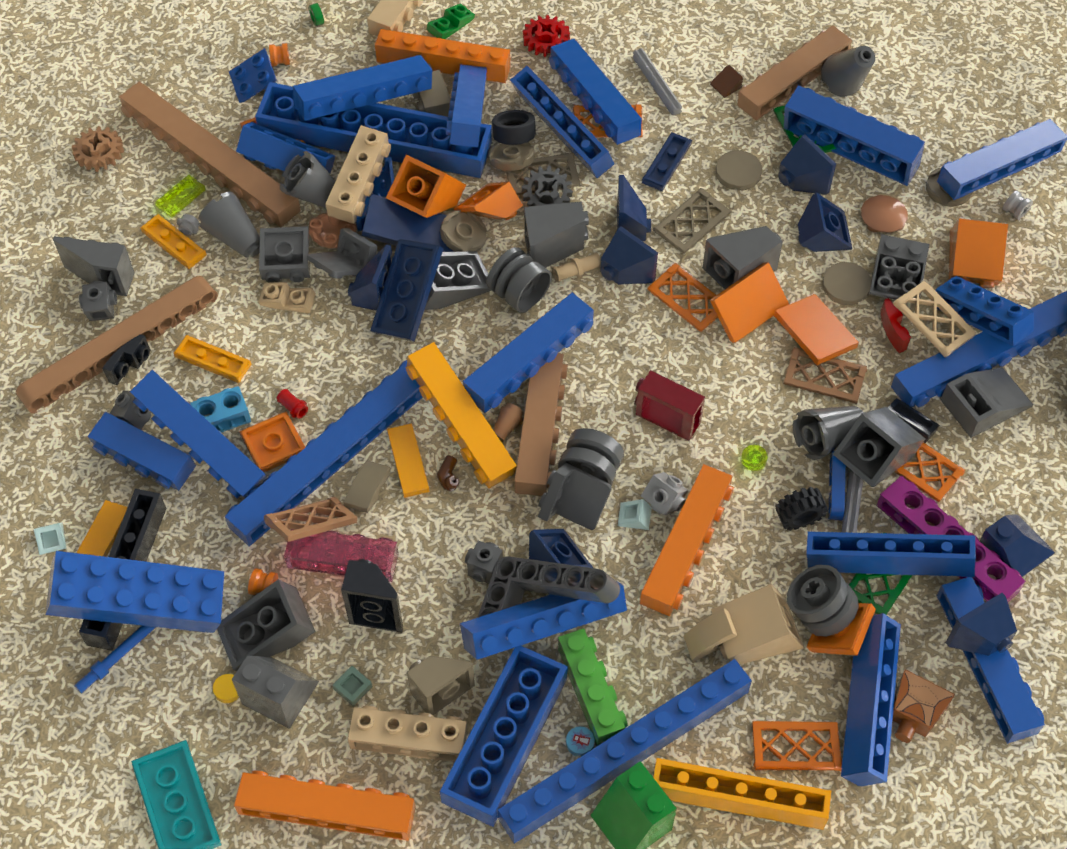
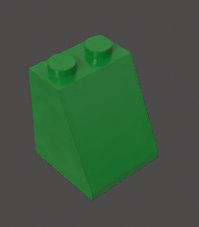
M640 761L616 777L592 812L591 817L614 849H646L672 830L677 808Z

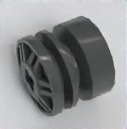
M513 247L502 254L492 266L487 277V287L500 298H505V301L519 313H525L544 297L550 286L552 274L540 263L533 262L531 256L522 249Z

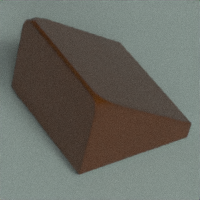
M728 65L713 79L710 85L725 98L742 88L743 77L731 65Z

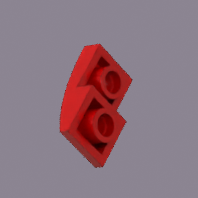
M887 298L884 300L880 312L881 321L889 341L900 354L907 350L911 336L908 330L900 325L903 318L902 312Z

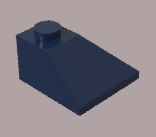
M803 135L781 161L778 177L784 186H788L793 191L817 192L827 195L830 193L836 163L811 139Z
M619 175L617 229L622 226L641 241H646V233H651V219H647V209L625 176Z
M814 193L797 224L800 244L813 252L852 250L845 211L819 193Z
M620 226L601 257L600 272L606 280H613L618 285L653 283L656 279L658 252Z
M385 245L359 271L355 281L350 283L348 296L351 297L352 306L377 310L393 259L391 245Z
M1018 514L1003 516L986 528L980 539V542L986 548L997 553L1006 565L1017 570L1022 577L1055 554L1049 545Z
M564 529L532 530L529 533V559L593 568Z
M1000 593L957 619L945 642L948 647L987 656L997 650L999 653H1002L1013 645L1012 639L1017 632V628L1006 596Z

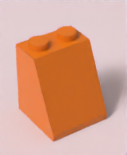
M406 155L386 198L428 218L457 206L466 184Z
M959 218L950 229L949 280L954 276H958L972 283H980L979 286L982 288H994L995 285H999L1003 278L1008 224Z

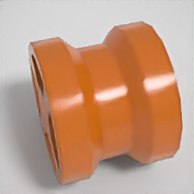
M282 43L281 46L269 45L272 67L278 64L290 65L287 43Z
M255 568L250 576L248 593L254 596L259 594L278 580V574L275 572L267 574L262 569Z

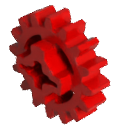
M539 15L537 21L530 19V24H525V30H523L524 46H528L529 52L535 50L536 56L543 53V56L546 57L547 53H551L552 46L570 40L569 26H565L564 20L558 22L557 16L550 19V16L546 15L545 19H542Z

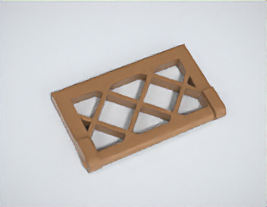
M794 347L792 349L791 359L783 384L858 403L867 366L833 358L824 363L837 367L826 372L821 364L816 365L813 361L801 365L798 361L799 356L807 359L811 358L800 348ZM816 365L822 374L810 379L804 369ZM844 369L857 371L858 374L850 378ZM801 371L807 381L794 379L793 375ZM840 371L847 381L835 386L829 375ZM825 378L832 388L816 385L814 382ZM850 384L853 393H846L838 389Z
M331 497L327 500L289 510L264 515V522L287 542L355 524L358 517L341 504V501L336 497ZM317 513V514H324V515H330V516H329V518H326V517L315 516V514ZM292 520L306 521V524L295 523Z

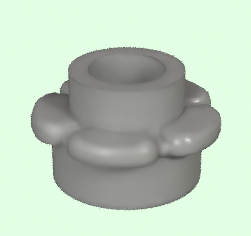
M184 214L176 221L177 225H179V231L184 235L197 234L199 221L196 217Z

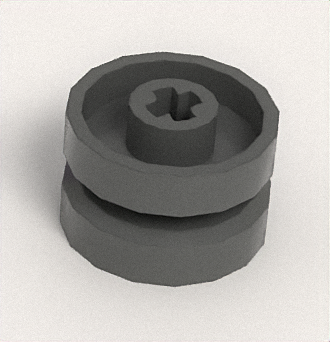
M588 428L576 429L570 435L567 449L559 460L558 469L565 463H568L612 486L616 477V470L620 467L623 460L624 450L621 444L604 432Z
M816 565L806 569L793 580L787 591V604L791 611L801 620L805 628L816 636L827 637L839 633L853 621L859 608L858 597L845 582L838 570L829 565Z

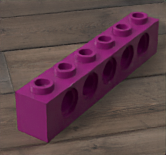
M902 475L880 494L876 506L908 534L975 536L960 526L953 516L946 514L933 499L927 498L918 490L913 482L907 481ZM906 505H911L915 509L909 508ZM926 522H931L935 526H930ZM975 536V577H972L975 584L981 587L983 598L986 601L1003 593L1009 603L1020 592L1026 581L1017 570L1006 565L997 553L986 548ZM988 575L995 576L997 580L990 578Z

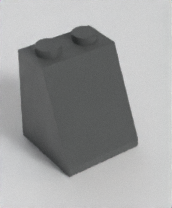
M582 201L524 207L525 243L527 254L531 256L533 262H538L547 268L584 249V240H588L586 225H589L588 211H583Z
M767 226L711 237L706 240L702 269L720 286L727 289L764 262H769L773 272L777 270L783 241L777 233L772 232Z
M887 407L861 413L833 455L871 487H875L908 462L923 444L925 438Z
M247 656L232 678L242 705L289 729L319 683L318 680L273 657Z

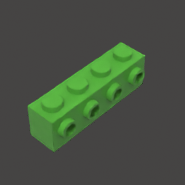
M583 628L559 636L558 651L563 664L568 666L567 674L589 729L594 735L596 746L624 730L628 723L623 710L618 711L615 704L617 695L614 687L607 685L605 680L607 672L602 660L598 661L595 656L597 648L592 636L588 637Z

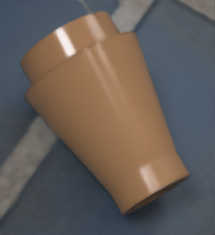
M506 403L505 406L500 408L493 429L501 442H504L506 437L523 421L522 416L524 412L512 403Z

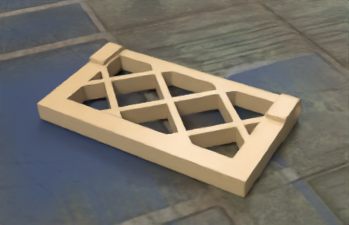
M925 280L893 303L945 358L976 335V332ZM924 292L932 301L919 299V294ZM914 303L915 313H913L905 304ZM919 304L932 306V316L919 314ZM937 307L948 318L937 317ZM921 320L932 321V331ZM937 322L950 324V334L937 332ZM954 325H956L964 334L955 335ZM937 337L950 339V344L945 346Z

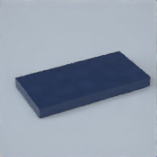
M371 194L361 236L397 246L399 239L438 245L443 248V252H454L446 246L440 234L441 223L447 215L438 213L426 218L385 197Z
M404 239L398 240L370 329L372 333L415 342L443 252L441 246Z

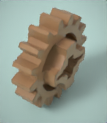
M98 126L95 131L88 128L89 133L81 132V138L74 139L75 144L72 145L74 159L78 161L80 167L85 165L87 171L92 167L95 168L96 172L99 171L100 167L108 170L107 165L115 166V159H122L121 153H124L121 136H118L117 131L111 132L109 127L101 130V127Z

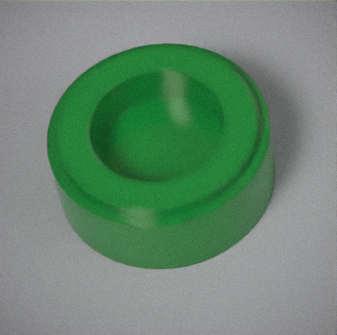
M319 4L309 5L308 10L314 25L324 24V17Z

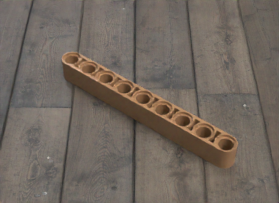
M196 276L21 383L16 389L17 397L30 413H37V410L44 406L45 408L60 399L59 396L62 394H68L81 386V382L86 379L89 381L103 372L102 368L110 357L134 337L141 334L146 337L147 341H153L164 334L166 329L174 328L185 321L187 316L194 315L206 308V305L211 301L214 303L217 300L218 293L203 276Z

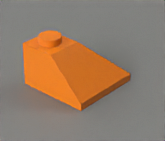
M510 181L485 185L453 209L454 211H461L460 213L469 212L476 216L509 220L517 215V210L523 204Z

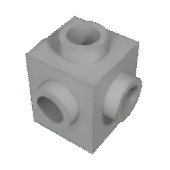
M662 472L652 476L641 497L651 504V508L654 511L666 515L674 511L678 512L683 507L686 501L684 497L688 489L682 486V481L677 477Z

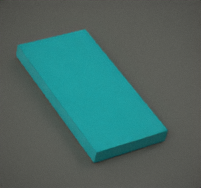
M187 740L131 761L158 849H214L222 845Z

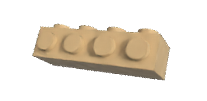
M360 126L325 205L328 216L355 224L357 216H362L365 209V199L367 196H371L374 188L373 181L375 177L380 176L382 161L384 157H388L391 150L387 133Z
M368 705L362 708L354 707L348 743L350 749L455 762L466 742L468 732L467 721H463L455 716H448L446 719L436 718L429 713L412 715L399 709H392L390 712L381 711L374 706Z

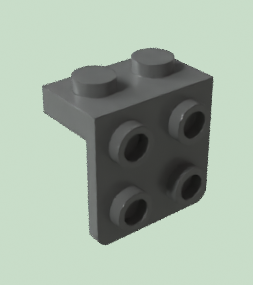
M343 228L340 230L337 251L308 254L307 260L313 263L316 268L327 272L332 278L341 279L343 276L348 275L357 276L359 271L376 255L377 245L351 229Z
M565 463L557 471L553 470L547 481V484L550 485L548 492L542 495L538 504L541 508L538 517L547 522L555 514H558L587 529L594 530L612 490L611 485L568 463Z

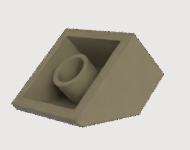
M429 656L424 660L420 659L410 666L409 671H407L410 693L425 713L435 715L475 686L473 664L469 660Z

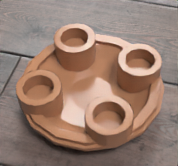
M877 195L870 197L864 202L861 207V217L871 232L890 233L904 228L908 219V211L898 199L887 195Z
M327 213L320 214L309 222L311 238L314 242L326 248L338 247L341 229L349 228L354 232L357 230L355 224L328 216Z

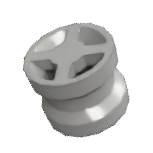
M1016 190L1006 200L1002 209L1005 212H1011L1015 219L1020 220L1029 211L1033 201L1029 198H1023L1022 194Z

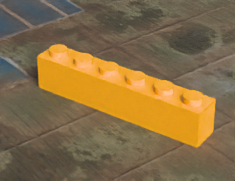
M433 342L410 354L407 358L406 367L408 376L411 380L417 381L422 397L426 401L429 400L434 407V415L439 421L443 420L447 426L446 431L449 438L453 442L457 441L461 447L460 453L467 463L471 462L477 480L481 484L485 483L488 489L514 475L517 468L516 463L436 344Z
M656 758L653 778L671 801L824 830L829 819L832 792L830 790Z

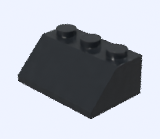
M349 560L341 588L349 624L402 633L403 622L398 594L380 568L369 560Z

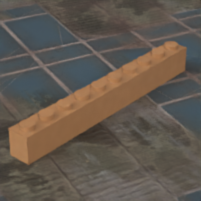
M140 81L119 96L122 105L121 110L126 117H133L142 129H149L157 140L165 141L173 152H180L189 164H196L204 175L212 176L220 187H227L239 200L243 199L252 211H259L263 214L268 223H275L281 228L301 211L298 198L283 193L278 182Z

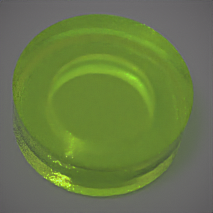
M759 445L747 446L744 448L741 456L743 466L751 471L763 469L768 459L766 450Z

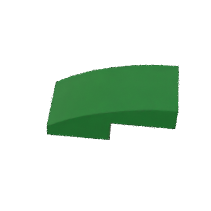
M460 3L445 9L443 17L428 22L426 30L436 38L447 39L475 18V14Z

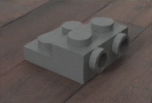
M308 226L260 228L259 272L261 279L270 283L280 282V279L302 282L304 278H310V261L307 260L309 254Z

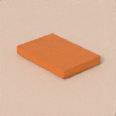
M764 262L710 300L732 343H736L773 317L775 310L789 305L769 262Z
M816 294L775 310L774 317L816 365L858 347L859 342Z

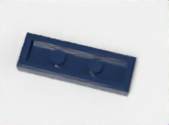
M671 132L642 178V184L663 192L692 145V140Z

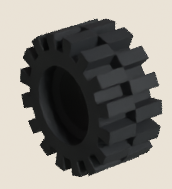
M809 487L807 490L806 488H801L799 492L795 490L792 492V495L787 494L784 496L785 499H780L778 501L779 504L775 506L784 529L789 531L793 528L797 530L800 527H807L809 524L814 525L815 521H820L828 512V507L818 488L813 489V487Z

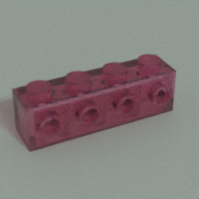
M332 530L287 542L284 554L287 568L345 576L349 560H369L373 564H377L387 580L392 583L399 556L397 542L389 538L373 539L361 534L343 535Z

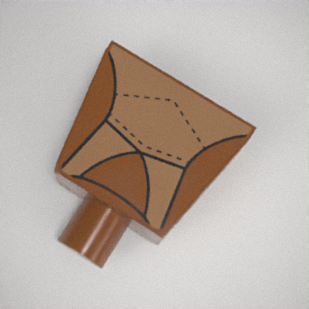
M905 669L898 683L894 698L892 721L899 724L895 737L905 743L911 742L915 732L926 737L946 711L955 694Z

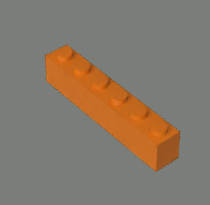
M380 29L375 42L376 61L378 63L385 64L421 55L427 64L431 65L433 71L440 70L441 73L454 75L455 72L459 73L460 64L487 67L486 80L506 83L511 68L510 49Z
M703 464L641 592V605L669 617L673 609H679L684 595L680 593L684 586L689 588L694 577V573L691 570L694 564L700 565L705 552L701 550L704 542L710 543L715 531L712 525L714 521L720 522L725 510L721 506L724 500L729 502L735 487L731 486L732 475Z
M254 770L252 773H242L234 804L237 813L240 815L406 841L410 839L416 809L414 798H410L408 794L401 792L388 795L382 794L380 790L374 788H366L365 791L341 783L336 786L325 785L323 781L309 779L308 782L297 781L295 777L290 775H280V778L271 777L266 772Z

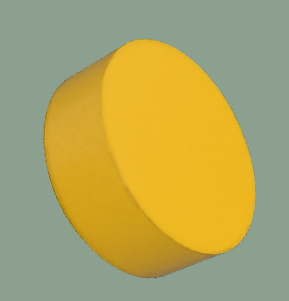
M233 674L221 675L213 684L214 695L222 703H232L239 698L232 682Z

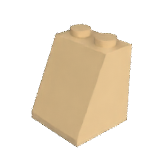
M772 584L711 609L712 614L726 609L730 614L737 633L736 637L719 645L725 660L729 659L732 661L736 659L740 665L804 649L787 600Z

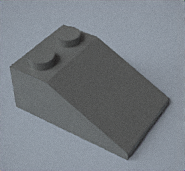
M477 251L442 252L425 310L442 309L491 291L487 287L488 272Z
M279 579L221 620V624L217 628L231 666L235 671L239 669L247 656L271 657L295 647L316 632L297 587Z

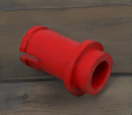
M283 389L277 395V402L290 411V415L293 418L297 417L300 419L307 414V403L295 397L288 389Z

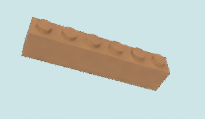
M833 25L827 30L821 31L817 37L805 42L800 49L791 52L780 63L774 64L769 71L760 74L752 83L743 86L738 92L737 106L757 121L792 96L798 85L804 87L821 75L823 63L831 55L849 50L852 39Z
M558 353L552 362L545 363L539 368L537 374L529 379L515 476V493L542 496L545 492L547 493V488L550 487L547 484L551 474L549 472L550 465L555 466L557 450H552L553 443L558 444L559 428H555L556 421L561 422L562 406H558L559 400H564L565 385H561V380L567 378L568 364H563L564 354Z

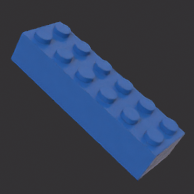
M799 85L785 105L784 129L792 131L798 137L806 135L813 142L817 141L816 145L821 147L834 144L836 149L831 151L906 186L909 185L920 167L925 141L916 135H909L893 125L884 124L873 116H866L857 112L853 107H846L830 97H824L815 93L810 88H804Z
M56 551L51 562L45 615L214 633L221 624L224 571Z
M523 646L514 648L440 790L441 803L494 827L498 819V809L505 805L567 681L568 666Z

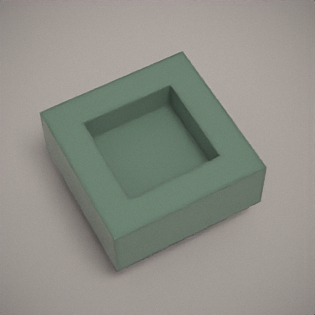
M353 666L332 685L333 689L352 706L373 687L372 682Z

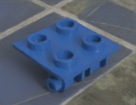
M265 48L229 71L239 103L245 102L263 89L266 91L269 82L276 83L277 81Z

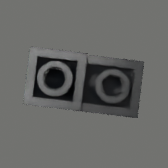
M140 334L125 343L103 366L102 369L109 383L118 385L121 379L127 375L130 366L139 369L142 363L148 359L151 349L144 335Z

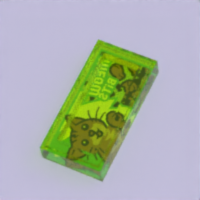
M187 175L155 201V205L173 218L201 195L206 188L191 175Z

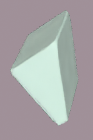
M644 499L621 502L618 526L649 530L651 506Z
M63 522L34 529L39 555L66 549Z

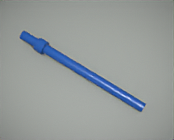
M139 627L101 662L98 660L89 668L91 671L78 681L74 687L82 694L97 679L102 680L115 663L156 627Z

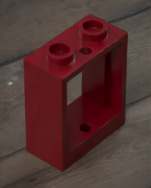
M650 370L645 378H640L635 389L638 392L634 401L636 415L690 441L701 424L705 396Z

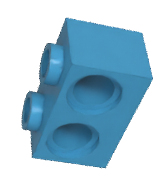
M239 386L227 388L214 395L201 397L196 401L190 402V405L221 433L251 422L249 411Z

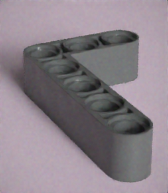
M507 556L501 558L494 568L478 617L521 604L525 591L600 603H611L620 594V585L601 569Z

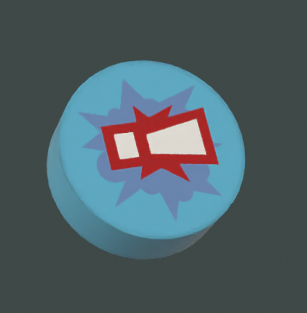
M579 726L568 732L566 747L574 756L581 757L594 748V735L588 728Z

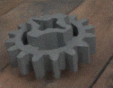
M549 165L546 171H543L541 166L538 167V173L531 170L530 178H524L525 185H522L521 192L525 194H523L522 200L528 201L527 207L570 203L571 199L569 197H572L573 190L570 189L572 182L566 181L567 174L559 175L560 169L557 168L555 172L551 171V166ZM533 185L535 186L536 190L534 195L532 194L531 190ZM560 188H562L563 192L561 198L559 197L558 193Z

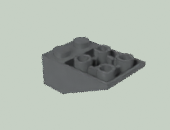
M881 234L869 294L896 300L923 282L930 244Z
M53 237L56 249L66 269L89 284L93 281L107 282L110 288L115 290L116 295L127 296L135 272L125 245L97 242L95 240L73 239L71 237Z
M1003 367L967 373L947 383L941 398L943 404L970 438L1033 407V403Z

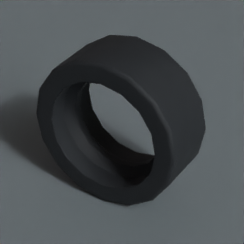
M508 110L498 113L492 119L494 140L505 145H518L531 141L536 135L534 115L524 110Z

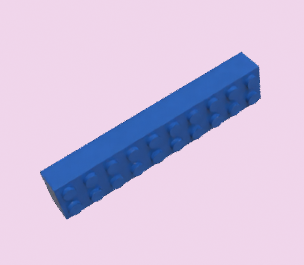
M269 82L255 116L256 123L293 139L303 140L309 145L349 152L362 125L388 134V141L391 144L388 157H391L392 161L402 163L405 156L408 155L438 170L481 178L492 144V125L481 123L478 147L450 144V135H446L447 116L380 103H373L304 121L294 106L293 87Z

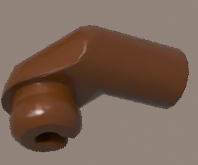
M451 455L445 457L437 472V478L441 486L447 491H454L460 483L459 478L456 479L452 473L458 461Z

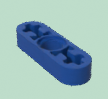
M832 451L829 463V486H831V492L829 493L828 519L842 521L845 510L846 465L833 455L835 451Z

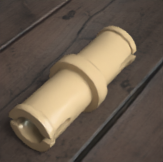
M596 252L580 259L573 258L569 263L553 267V277L557 282L575 275L580 277L584 272L600 268L601 258Z

